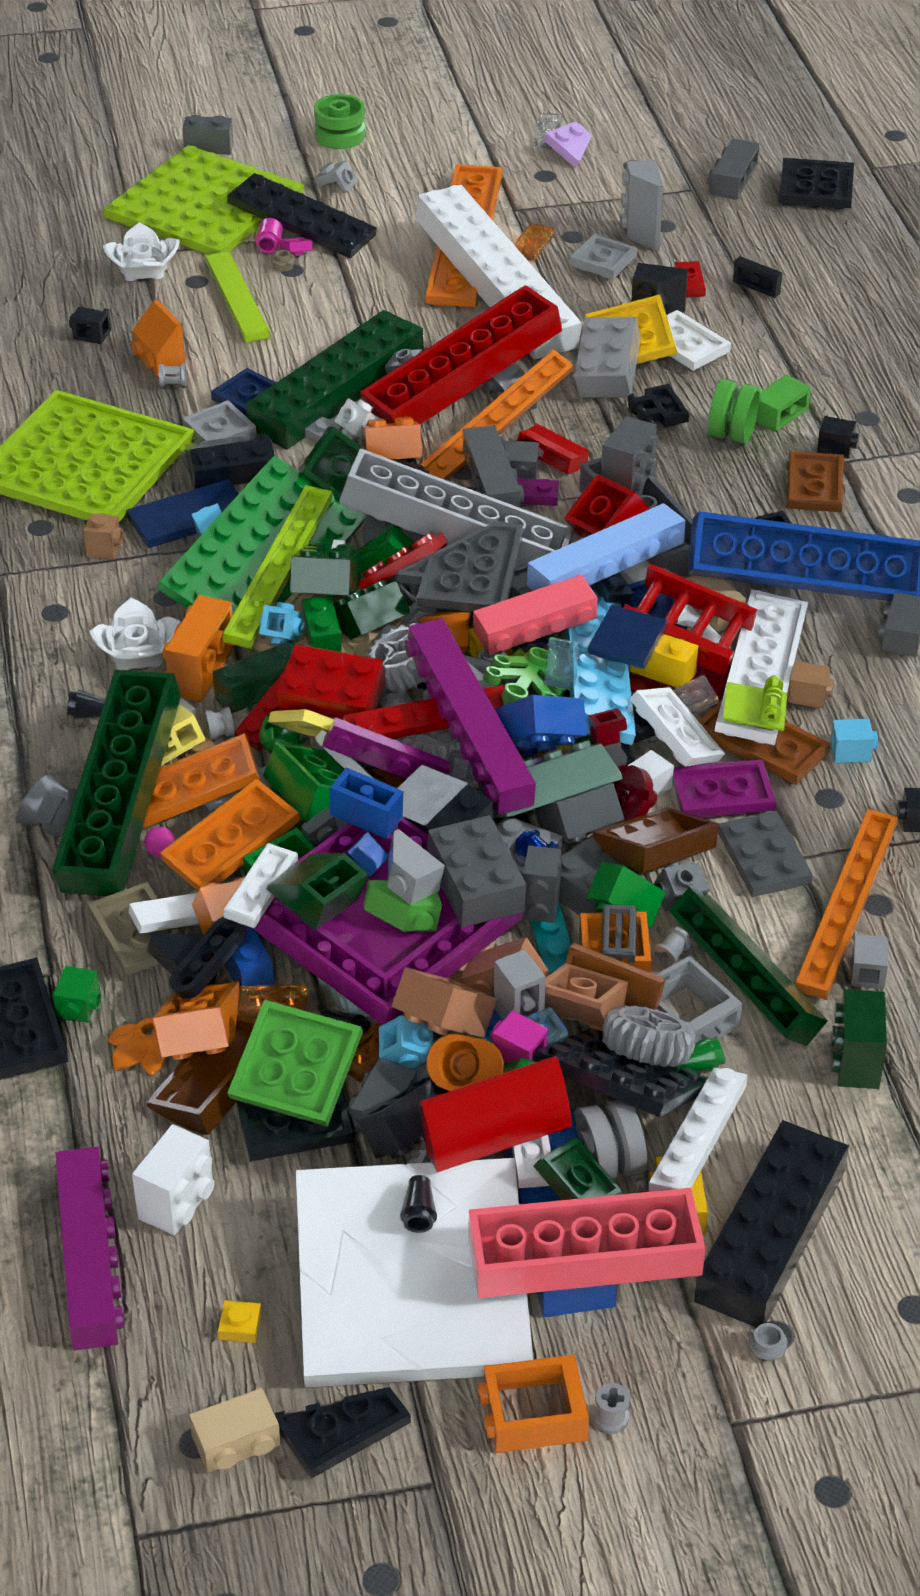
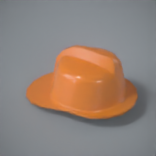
M448 1034L439 1038L431 1046L427 1055V1071L430 1078L437 1086L449 1091L503 1074L504 1061L500 1050L494 1043L485 1039Z

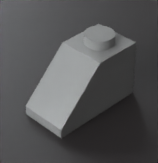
M397 829L393 833L388 856L387 887L409 905H412L439 891L445 865Z

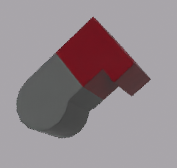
M618 708L588 715L592 744H602L616 766H626L627 756L621 748L619 733L620 731L627 730V722L624 715Z

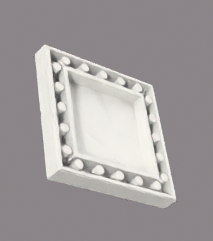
M515 1158L473 1160L438 1173L432 1162L296 1170L305 1388L484 1377V1366L533 1360L527 1293L478 1298L468 1238L470 1209L519 1205ZM415 1175H423L430 1179L437 1212V1220L433 1223V1227L423 1233L407 1230L400 1218L408 1181Z

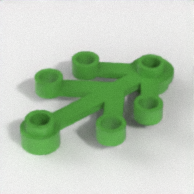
M539 647L530 648L529 652H526L524 656L496 654L491 666L486 667L483 675V680L491 685H499L501 679H518L516 683H507L501 695L503 705L528 697L529 692L527 689L530 684L540 696L563 697L567 689L566 684L560 681L551 670L553 666L551 661L552 655L547 650ZM510 666H518V667H526V668H510ZM538 674H541L544 677V679L549 683L548 687L538 676Z

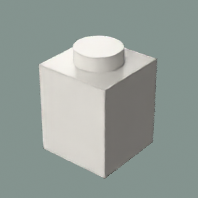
M650 750L628 765L637 766L649 773L653 781V790L657 792V798L672 788L674 765L654 751Z

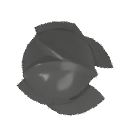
M52 773L44 775L33 785L22 800L16 816V823L37 826L40 823L44 832L62 837L77 790L61 784Z

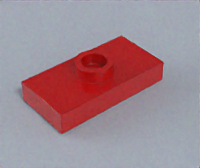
M699 261L674 262V267L688 269L686 297L705 296L706 287Z

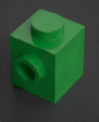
M65 966L53 993L56 1018L89 1023L93 1010H98L101 1003L102 994L98 971Z

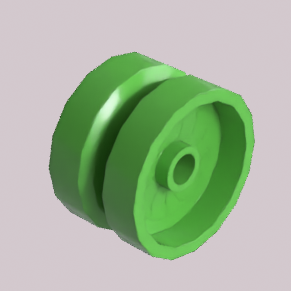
M333 94L322 97L315 103V137L318 143L328 148L346 149L357 146L364 141L366 137L364 122L365 106L362 100L352 95Z
M721 379L714 392L708 418L709 437L724 439L730 432L733 442L748 444L758 418L761 400L760 386L746 383L739 390L736 381Z

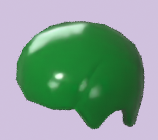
M270 714L265 717L259 730V740L267 752L272 753L275 742L303 746L305 739L302 738L300 741L299 733L268 723Z

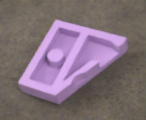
M575 121L546 133L544 141L576 168L592 135Z

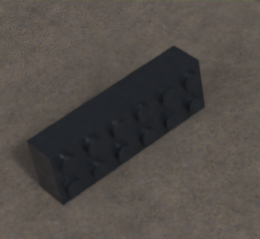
M781 1121L704 1261L703 1274L696 1278L695 1303L756 1328L761 1324L767 1323L845 1173L849 1145L787 1121Z

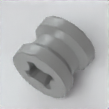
M223 707L218 712H213L212 710L204 711L206 729L210 740H216L218 736L222 735L227 737L234 736V724L229 707Z

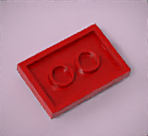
M430 532L411 544L412 550L406 546L387 558L388 564L382 560L362 573L365 578L358 582L360 589L363 590L377 582L385 581L397 574L399 570L437 551L447 543L445 536L442 532L436 536Z

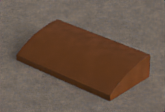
M666 807L595 830L592 837L613 858L634 870L645 873L716 848L719 823Z
M237 1015L235 1037L229 1047H226L225 1051L217 1054H206V1050L193 1052L191 1057L183 1059L147 1100V1106L180 1126L209 1135L236 1103V1100L229 1098L227 1093L256 1019Z

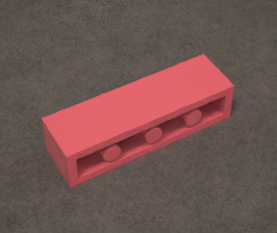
M581 574L473 611L474 633L488 655L505 651L523 643L531 642L596 619L597 596Z

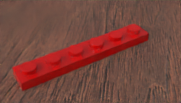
M505 685L483 689L494 709L503 706L501 695ZM435 698L343 716L344 721L391 739L449 728L446 718H441Z

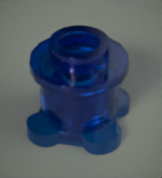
M536 829L532 831L526 830L515 841V854L526 859L528 846L556 849L558 844L555 841H551L549 844L540 837V832Z

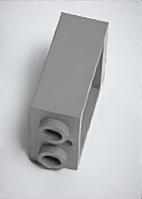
M690 955L679 962L672 963L667 969L657 974V976L666 979L658 1007L659 1011L678 1017L662 1001L685 987H688L711 1008L688 1022L695 1030V1043L705 1037L709 1039L717 1037L719 1039L741 1025L743 1003Z

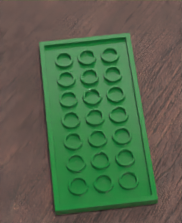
M274 455L159 581L156 589L186 609L188 606L193 605L198 595L232 602V613L234 614L305 485L321 487ZM332 494V501L309 543H323L326 549L332 548L333 540H345L346 544L364 523L366 515L360 511H352L346 506L339 504L340 500ZM291 576L277 602L285 603L293 592H290ZM252 646L251 649L247 648V649L250 650L251 652H253V653L255 652V650L253 649V646Z

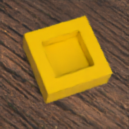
M224 1300L218 1328L219 1340L256 1343L262 1314L261 1303Z

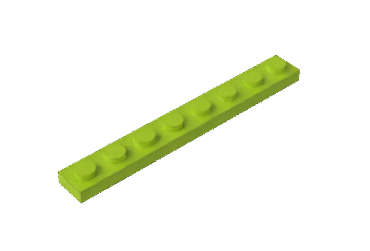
M305 485L224 630L223 642L249 649L252 648L260 632V618L264 605L275 606L291 576V557L308 545L332 501V491Z

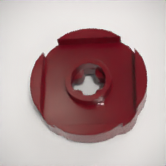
M633 765L617 766L623 779L612 783L614 784L625 820L614 824L646 815L649 809L656 804L657 792L653 790V781L646 770ZM627 790L629 791V795L626 801H624L626 798L625 792Z

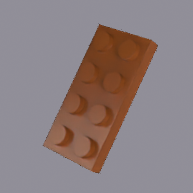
M722 700L698 721L719 747L747 761L763 759L767 771L795 785L830 752L831 743L785 721L784 731L778 730L775 745L757 743L754 740L727 736L724 733L715 732Z

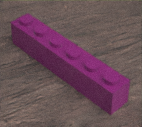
M99 1146L55 1152L69 1328L73 1351L118 1345L117 1329L124 1328L122 1306H115L114 1299L121 1298L119 1275L112 1276L111 1271L113 1268H118L116 1246H109V1239H115L113 1217H106V1210H113L110 1188L104 1189L103 1182L110 1181L108 1160H100Z

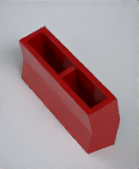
M539 424L519 432L517 441L539 442L538 459L566 474L577 472L580 470V464L588 462V449Z

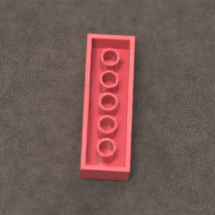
M691 1188L469 1210L468 1238L478 1298L692 1277L703 1274L705 1244Z

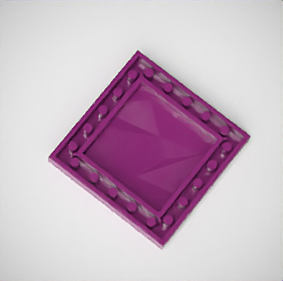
M404 817L387 839L347 823L300 858L295 865L311 854L346 853L367 832L388 855L393 833L397 829L427 851L428 834ZM387 859L366 879L359 899L316 931L276 897H274L253 929L378 1023L384 1025L404 1014L403 1011L391 1006L405 967L449 978L523 918V912L461 928L440 885L437 893L442 908L436 931L404 932L365 911L363 907L368 880H388Z

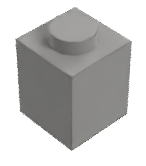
M855 934L851 962V986L884 989L888 969V937Z

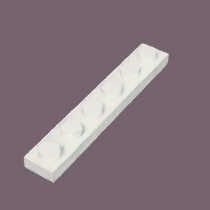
M714 1067L649 1181V1192L692 1188L747 1086V1074L735 1072L729 1068L720 1069Z

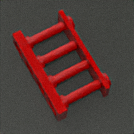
M649 564L644 584L649 589L637 608L627 604L623 608L648 614L659 593L676 599L664 618L667 619V628L663 634L698 645L697 665L725 677L730 669L734 650L729 649V646L740 627L752 631L758 609L669 572L665 568ZM686 604L702 610L691 632L675 625ZM713 616L730 622L718 643L701 637Z

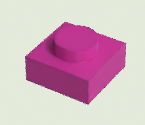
M306 238L280 239V249L288 250L294 256L304 255V251H312V240Z

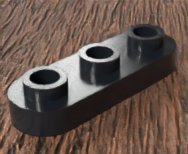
M224 916L214 922L169 978V984L178 998L191 999L203 991L245 940L247 932L243 924L226 919Z

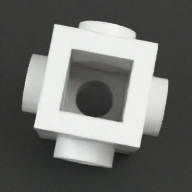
M348 398L340 409L335 422L343 427L341 430L343 434L355 440L356 437L363 439L362 425H368V420L381 418L372 413L374 407L360 399L356 403Z

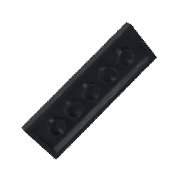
M256 173L248 177L230 192L227 197L228 204L261 219L274 218L282 224L284 229L312 240V242L350 259L376 236L377 227Z

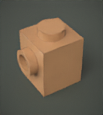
M91 513L83 530L86 556L114 560L124 537L123 528L119 526V517Z
M795 661L790 679L788 703L824 708L826 697L832 698L835 680L829 679L831 667Z

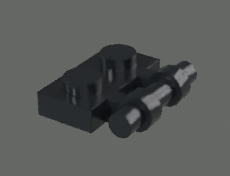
M670 384L645 388L644 396L637 397L636 394L632 393L627 397L630 410L638 416L637 419L653 424L660 421L664 427L689 422V412Z

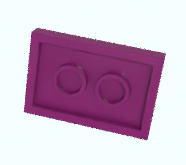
M763 759L674 767L673 786L680 812L701 818L775 811L776 800Z

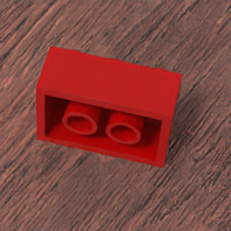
M295 644L277 690L280 711L307 709L331 719L336 717L343 720L344 715L377 709L386 684L383 660Z

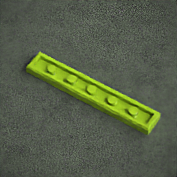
M230 251L206 255L207 266L245 343L270 338V331Z

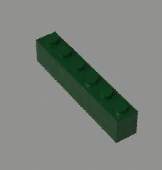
M688 887L669 912L786 1039L808 1046L828 1020L710 895Z

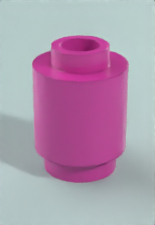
M266 218L259 224L255 241L258 249L263 253H272L280 245L283 226L278 220Z

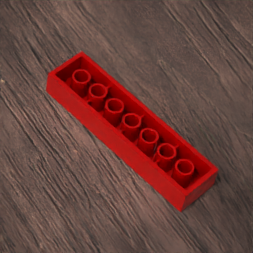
M524 285L361 391L362 400L374 407L372 413L386 420V424L395 423V418L411 417L413 422L421 425L562 332L558 306Z

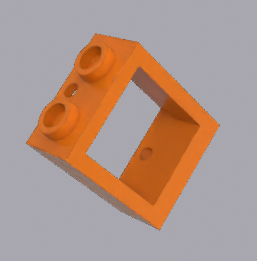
M575 1354L484 1366V1382H478V1396L480 1405H487L489 1414L484 1415L485 1434L487 1439H494L496 1453L588 1441L589 1417ZM560 1383L566 1414L504 1422L499 1391Z

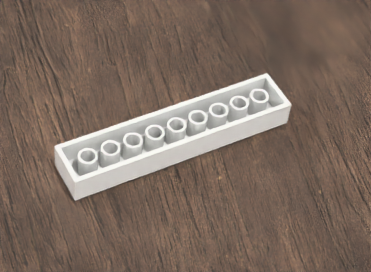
M454 185L449 188L432 190L418 195L416 221L470 285L477 289V293L489 307H492L524 285L558 306L563 331L531 351L529 354L534 360L545 357L553 349L558 353L579 348L582 322L462 185Z

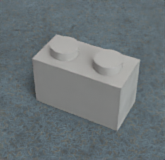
M525 949L494 961V997L497 998L494 1009L503 1021L513 1010L541 1025L544 1023L546 976Z

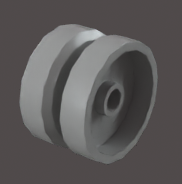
M612 1099L605 1103L603 1111L595 1104L575 1110L574 1121L580 1142L613 1181L618 1171L625 1177L643 1174L647 1170V1149L644 1133L634 1106L617 1099Z

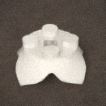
M139 222L125 234L123 245L110 242L103 245V249L107 256L117 264L120 272L124 274L125 280L161 279L164 277V271L167 269L169 260L176 253L180 241L179 239L167 238L159 242L157 234Z
M130 597L116 610L113 615L112 626L97 625L89 632L96 645L115 662L118 670L140 669L144 667L154 668L163 663L162 652L164 645L172 639L177 624H180V620L164 617L157 621L152 610L147 605Z

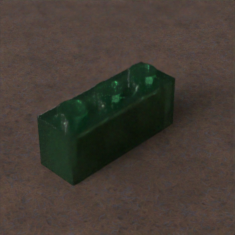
M292 640L214 670L215 699L222 707H229L231 714L257 704L285 671L295 645Z

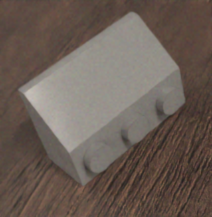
M627 161L626 171L622 172V184L626 188L625 193H621V206L625 209L624 214L620 215V227L625 229L627 239L654 251L660 250L663 183L657 161Z

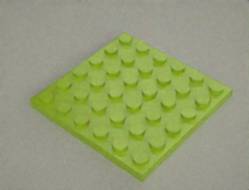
M188 145L103 208V217L130 227H134L140 222L152 229L158 237L163 239H179L180 245L208 255L226 251L231 252L258 230L259 224L263 219L228 204L227 197L230 192L253 173L283 184L285 187L299 193H304V184Z
M55 390L0 446V494L87 521L91 513L118 516L120 522L127 514L126 510L133 508L185 450V444L192 443L195 439V430Z

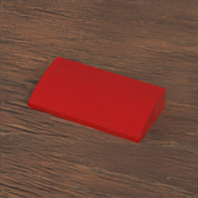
M556 1056L420 1101L426 1151L437 1173L572 1127L566 1086L561 1066Z

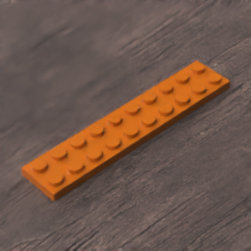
M456 164L451 186L462 185L486 214L494 220L503 177V167ZM437 245L425 295V304L476 308L477 289L470 285Z

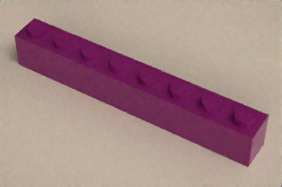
M444 619L408 626V639L404 643L407 656L409 658L412 657L415 661L418 676L424 678L429 696L435 698L441 718H446L449 724L451 737L458 740L463 759L469 760L475 781L481 782L484 795L493 801L497 814L500 815L534 806L536 782Z

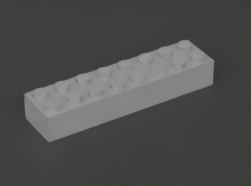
M361 448L350 470L339 504L346 506L352 511L363 512L379 521H387L400 526L406 531H413L424 536L430 532L434 536L442 532L448 545L493 522L523 524V537L516 568L527 565L530 561L567 546L573 528Z

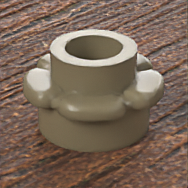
M282 249L276 251L275 255L271 257V262L275 270L285 272L293 268L295 256L288 250Z

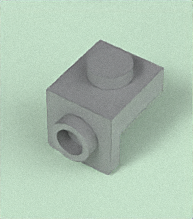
M347 161L334 165L332 162L325 164L320 168L321 172L314 178L318 187L336 181L343 193L347 192L357 182L354 172Z

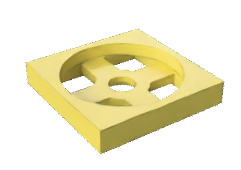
M307 709L270 712L268 723L316 739L315 737L321 730L327 733L334 719Z

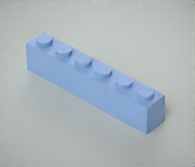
M664 503L528 562L527 587L534 591L581 574L587 583L592 585L683 544L686 520Z

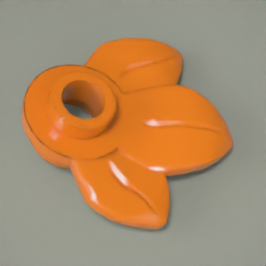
M153 1017L144 1018L137 1024L121 1025L107 1039L110 1044L116 1046L112 1055L115 1071H121L141 1063L145 1071L150 1076H154L166 1061L167 1057H161ZM154 1029L153 1033L145 1035L146 1032Z

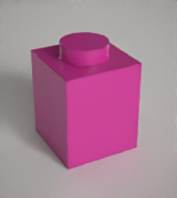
M512 1010L504 1021L499 1020L495 1024L491 1032V1039H493L494 1045L500 1050L504 1062L509 1063L519 1058L533 1061L536 1050L547 1046L548 1029Z

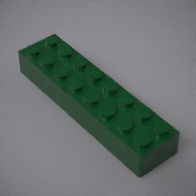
M382 310L247 402L246 417L256 426V434L266 433L271 438L272 443L288 450L305 438V428L322 416L327 419L335 417L339 414L340 409L348 398L356 402L362 398L361 391L386 376L385 365L394 352L403 349H421L423 352V328L391 312Z
M114 671L52 868L61 893L109 896L125 890L181 699L174 673Z

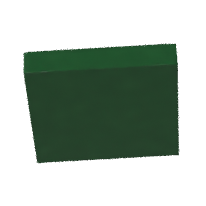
M576 1137L540 1158L533 1165L561 1200L621 1195L623 1193Z

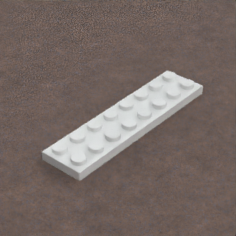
M751 589L748 605L758 609L752 631L741 627L727 682L764 688L765 681L770 676L777 675L784 683L782 692L787 693L808 602ZM725 688L714 731L724 733L727 736L754 740L757 743L775 745L778 730H767L758 726L735 724L723 720Z

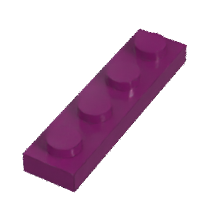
M336 717L327 731L322 745L324 748L405 779L413 774L421 765L447 775L451 767V762Z

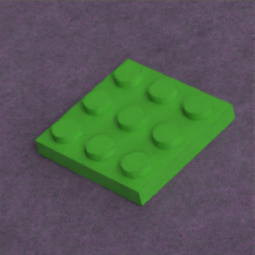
M264 1000L227 1094L229 1098L328 1127L363 1030L361 1026Z

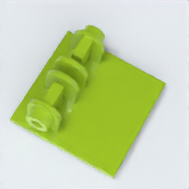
M772 675L765 681L764 688L727 682L723 720L735 724L758 726L767 730L784 731L787 693L782 692L783 680L777 675Z

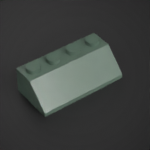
M589 740L571 745L573 751L562 754L561 749L543 754V761L533 763L532 759L524 760L525 765L536 782L534 806L500 815L497 814L493 806V818H507L621 780L623 777L602 744L591 745ZM479 781L477 782L479 790L484 794L483 786Z

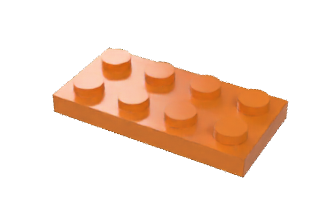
M245 733L161 767L143 827L147 828L161 823L166 819L190 811L210 801L217 800L245 788L255 779L260 781L251 747Z
M255 779L161 851V859L197 891L208 883L219 884L244 865V856L277 839L300 821L299 812L262 782Z

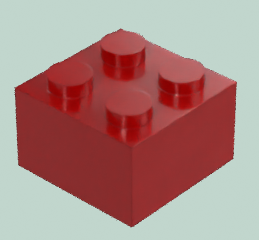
M596 474L564 519L580 537L585 538L645 512L649 508L636 492L602 475Z

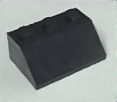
M266 433L185 444L194 489L229 479L232 485L250 483L275 455L271 438Z

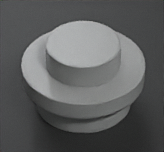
M764 1323L751 1333L749 1346L757 1357L764 1360H775L785 1353L787 1338L779 1326L772 1323Z

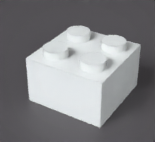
M174 1124L170 1126L132 1173L139 1220L175 1236L182 1225H187L191 1221L196 1207L203 1199L206 1200L214 1189L215 1182L212 1176V1157L210 1156L209 1140Z

